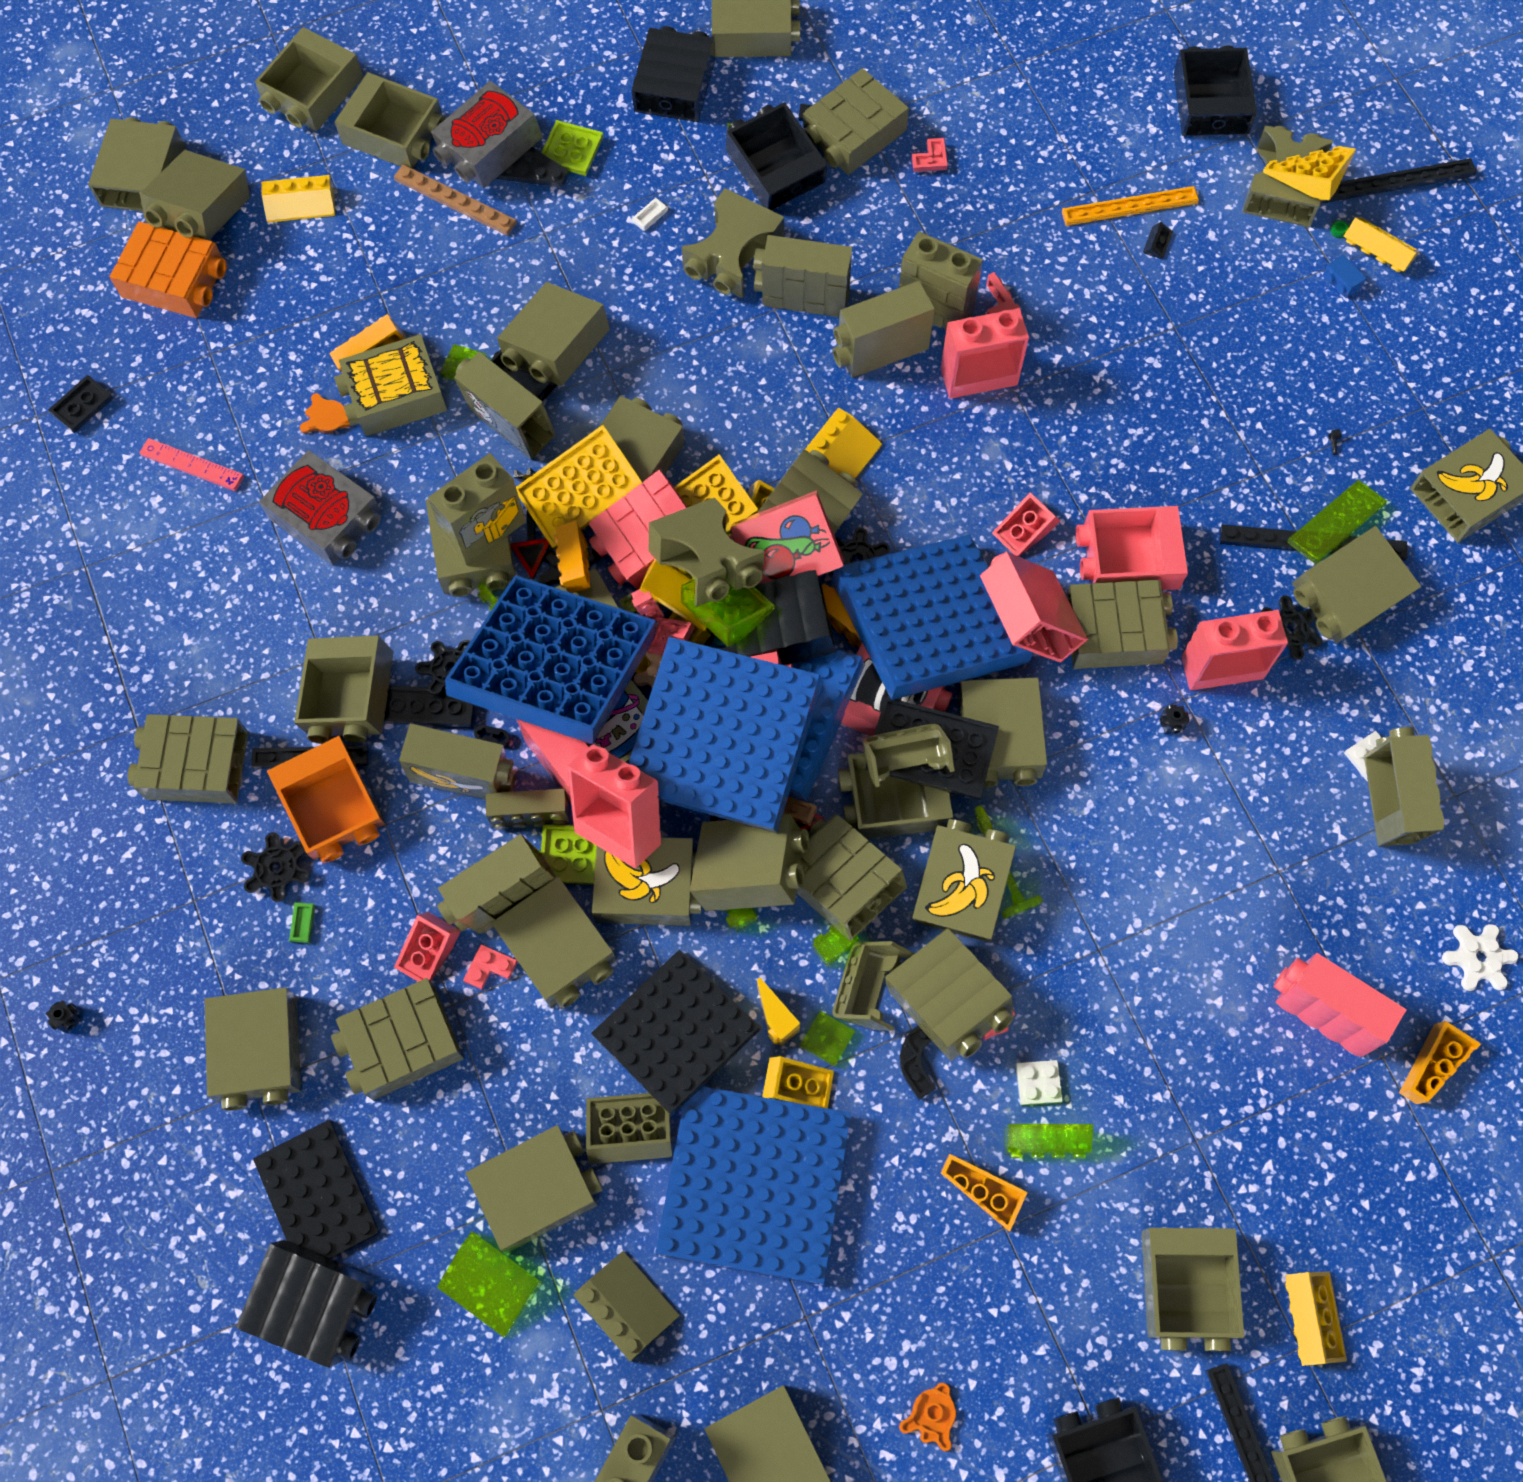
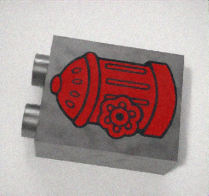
M489 81L431 131L437 144L433 149L437 159L445 166L450 163L454 164L455 171L464 182L469 183L473 179L483 188L487 187L543 138L535 114L492 81Z
M309 450L259 501L269 520L333 566L340 558L347 559L353 554L357 545L356 541L364 532L371 533L378 527L381 521L380 515L382 514L373 495Z

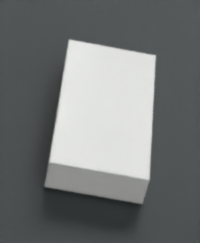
M655 198L632 218V222L643 231H646L668 211V207Z

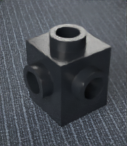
M1167 706L1160 716V724L1163 727L1164 734L1181 733L1189 723V714L1185 712L1184 706Z
M63 1000L54 1003L50 1010L45 1013L49 1018L48 1024L54 1030L58 1029L64 1033H67L82 1021L78 1014V1008L72 1002L69 1004Z

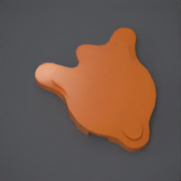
M315 393L311 396L312 405L305 410L306 416L310 417V419L300 425V430L303 434L312 431L332 434L338 428L350 427V423L344 406L341 403L323 399L318 393Z
M938 1383L934 1388L919 1394L913 1404L910 1416L900 1422V1431L906 1434L918 1429L921 1431L920 1440L923 1443L936 1442L942 1451H949L952 1446L950 1430L956 1418V1409L950 1396L949 1386L946 1383Z

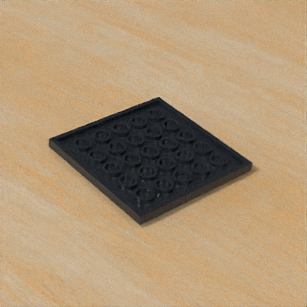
M678 950L591 1034L673 1116L761 1030V1027L686 955Z

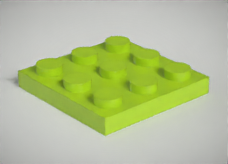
M556 120L541 153L566 168L567 171L586 176L604 135L600 131Z
M543 825L541 853L556 877H559L563 884L594 885L597 845L575 833L574 826Z

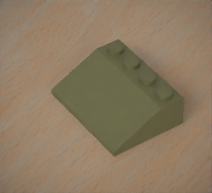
M649 1093L586 1098V1151L589 1164L672 1157L670 1114Z
M624 1251L573 1294L630 1362H633L680 1316Z

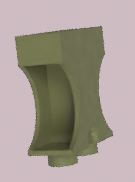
M1265 125L1256 151L1264 158L1266 164L1273 160H1277V163L1286 161L1287 157L1300 155V158L1309 156L1310 152L1323 150L1326 153L1330 150L1333 140L1310 133L1304 135L1301 142H1295L1292 139L1293 132L1287 128ZM1262 171L1253 176L1245 197L1242 213L1310 228L1321 200L1311 197Z
M724 188L714 202L715 230L709 237L699 243L682 246L683 270L694 280H700L701 278L708 280L711 275L716 274L713 285L717 291L724 295L733 293L743 298L742 270L754 258L756 248L765 249L768 235L784 237V216Z
M715 497L649 522L648 551L660 565L680 568L688 572L696 580V607L710 601H721L729 593V585L735 590L744 587L747 589L753 588L762 580L764 551L762 549L742 546L727 536L725 533L727 510Z

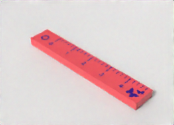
M149 438L139 452L143 457L235 492L244 478L243 474Z

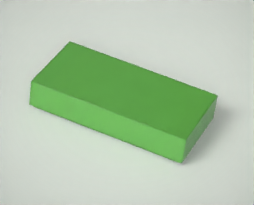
M294 903L289 937L290 943H311L316 908L314 903Z

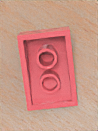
M1029 493L999 524L992 534L1014 555L1021 556L1044 538L1060 520L1032 493Z
M430 912L417 915L394 968L416 981L428 978L431 982L453 949L461 931Z

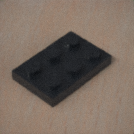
M87 375L50 407L48 411L70 431L75 433L114 398L107 390Z

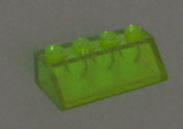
M1008 1124L1004 1129L1005 1155H1010V1158L1013 1159L1023 1158V1155H1031L1033 1159L1044 1158V1155H1052L1053 1159L1065 1158V1155H1073L1074 1159H1084L1092 1151L1093 1124Z

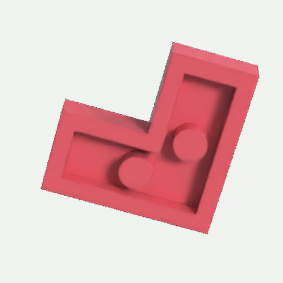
M944 138L927 139L928 153L912 154L913 172L947 170Z
M661 618L656 627V636L647 652L663 656L669 637L688 641L695 626L692 622Z
M480 945L463 981L482 990L491 972L509 980L518 961Z

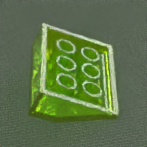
M693 579L681 585V603L727 647L743 639L775 609V606L755 587L749 589L744 587L735 590L731 585H729V593L721 601H710L696 607V580Z
M471 1231L457 1251L437 1288L505 1338L543 1282L481 1236Z

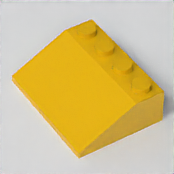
M838 407L805 450L809 453L812 450L821 452L829 460L827 467L838 475L844 472L856 479L880 449L882 443L856 418Z
M656 559L649 566L640 587V591L644 593L649 591L656 601L687 621L692 622L703 631L707 628L720 602L710 601L696 607L695 581H693V577L680 568L660 565Z

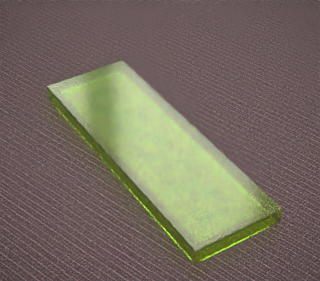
M1357 480L1293 534L1287 543L1314 564H1318L1383 508L1387 500L1360 480Z

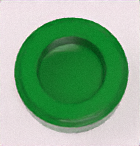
M1341 220L1335 221L1330 228V233L1335 238H1344L1343 236L1348 230L1349 225Z

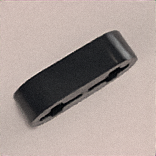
M481 725L474 731L475 739L501 744L504 748L508 747L511 742L508 732L503 729ZM486 731L488 736L481 738L479 734H483ZM502 736H504L506 740H502L501 743H499L497 738H501Z

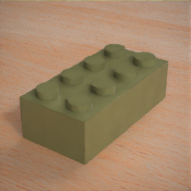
M565 789L487 793L486 817L491 827L496 830H504L506 827L522 829L530 825L534 827H543L546 824L565 825V823H570L569 800Z

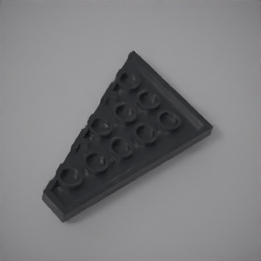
M531 147L496 179L564 188L569 173L566 168Z

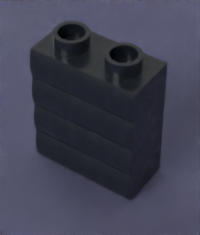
M663 26L660 29L649 28L632 86L634 112L699 122L715 63L714 38L701 31H695L692 34L677 32L669 26Z
M1227 45L1213 49H1201L1197 46L1180 49L1174 69V82L1182 136L1249 134L1257 110L1247 48H1234Z
M785 102L776 107L766 105L758 111L756 117L746 122L743 119L736 120L728 127L726 151L763 207L773 210L825 183L828 165Z
M816 570L782 577L771 582L759 583L749 589L742 588L730 591L727 594L729 607L720 609L725 630H734L735 639L726 641L728 652L748 657L777 652L783 665L836 653L823 588Z
M287 1240L270 1243L236 1328L328 1368L342 1362L343 1359L350 1361L361 1341V1335L354 1333L359 1318L361 1316L367 1319L370 1316L378 1298V1294L371 1291L375 1278Z
M1120 1397L1095 1404L1098 1417L1084 1422L1081 1421L1078 1411L1053 1419L1057 1431L1046 1435L1062 1482H1163L1137 1408L1130 1406L1123 1408Z

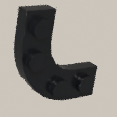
M917 1025L907 1035L901 1047L900 1069L906 1083L919 1101L934 1091L936 1087L925 1073L921 1064L922 1051L932 1040Z

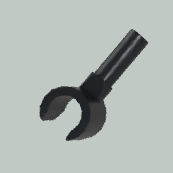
M1340 429L1332 430L1328 435V439L1332 444V455H1337V440L1342 438Z

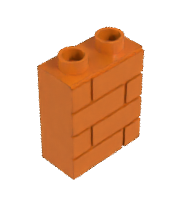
M138 221L109 278L122 298L197 318L202 307L210 305L213 297L212 288L217 278L222 279L224 277L227 263L222 258L216 244L210 240L193 236L187 238L173 230L153 227L150 224Z
M340 736L267 770L306 853L313 860L320 857L322 863L331 862L344 854L341 846L355 839L358 845H364L380 836L377 828L385 825L346 744Z

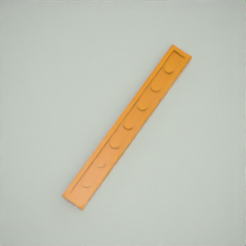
M1191 186L1062 208V215L1065 225L1069 226L1198 204L1199 198L1195 187Z

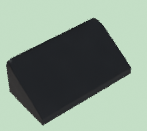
M1162 222L1154 225L1143 253L1163 259L1173 231Z

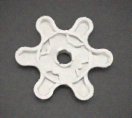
M1488 924L1483 928L1481 935L1475 936L1466 926H1456L1453 934L1460 943L1459 949L1456 951H1446L1442 955V960L1446 965H1458L1463 969L1464 977L1461 980L1463 989L1473 991L1481 979L1488 980L1496 990L1505 989L1507 987V979L1501 973V967L1504 964L1516 963L1518 954L1512 949L1503 950L1499 947L1496 941L1499 934L1498 927ZM1480 951L1487 957L1485 962L1477 959V952Z

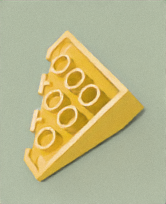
M1337 146L1333 147L1332 151L1326 153L1323 150L1310 152L1309 156L1300 158V155L1287 157L1286 161L1277 163V160H1273L1266 165L1263 173L1311 197L1318 198L1319 200H1330L1336 192L1356 149Z

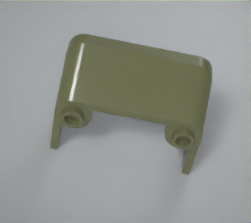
M928 724L868 736L862 740L870 777L876 787L880 786L879 781L885 780L890 775L891 770L928 763L934 769H942L947 766L950 772L955 771L951 742L938 724Z
M892 941L856 942L849 952L834 1003L833 1016L842 1021L872 1030L893 1031L894 1026L883 1022V1013L875 1009L885 972L895 970L899 966L900 957H911L915 953Z

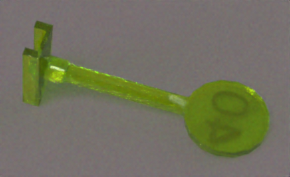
M979 805L975 807V816L979 828L985 837L987 829L993 830L987 813ZM1010 871L1007 885L1012 894L1011 898L1014 904L1001 912L1004 920L1043 903L1041 895L1025 899L1022 892L1019 891Z

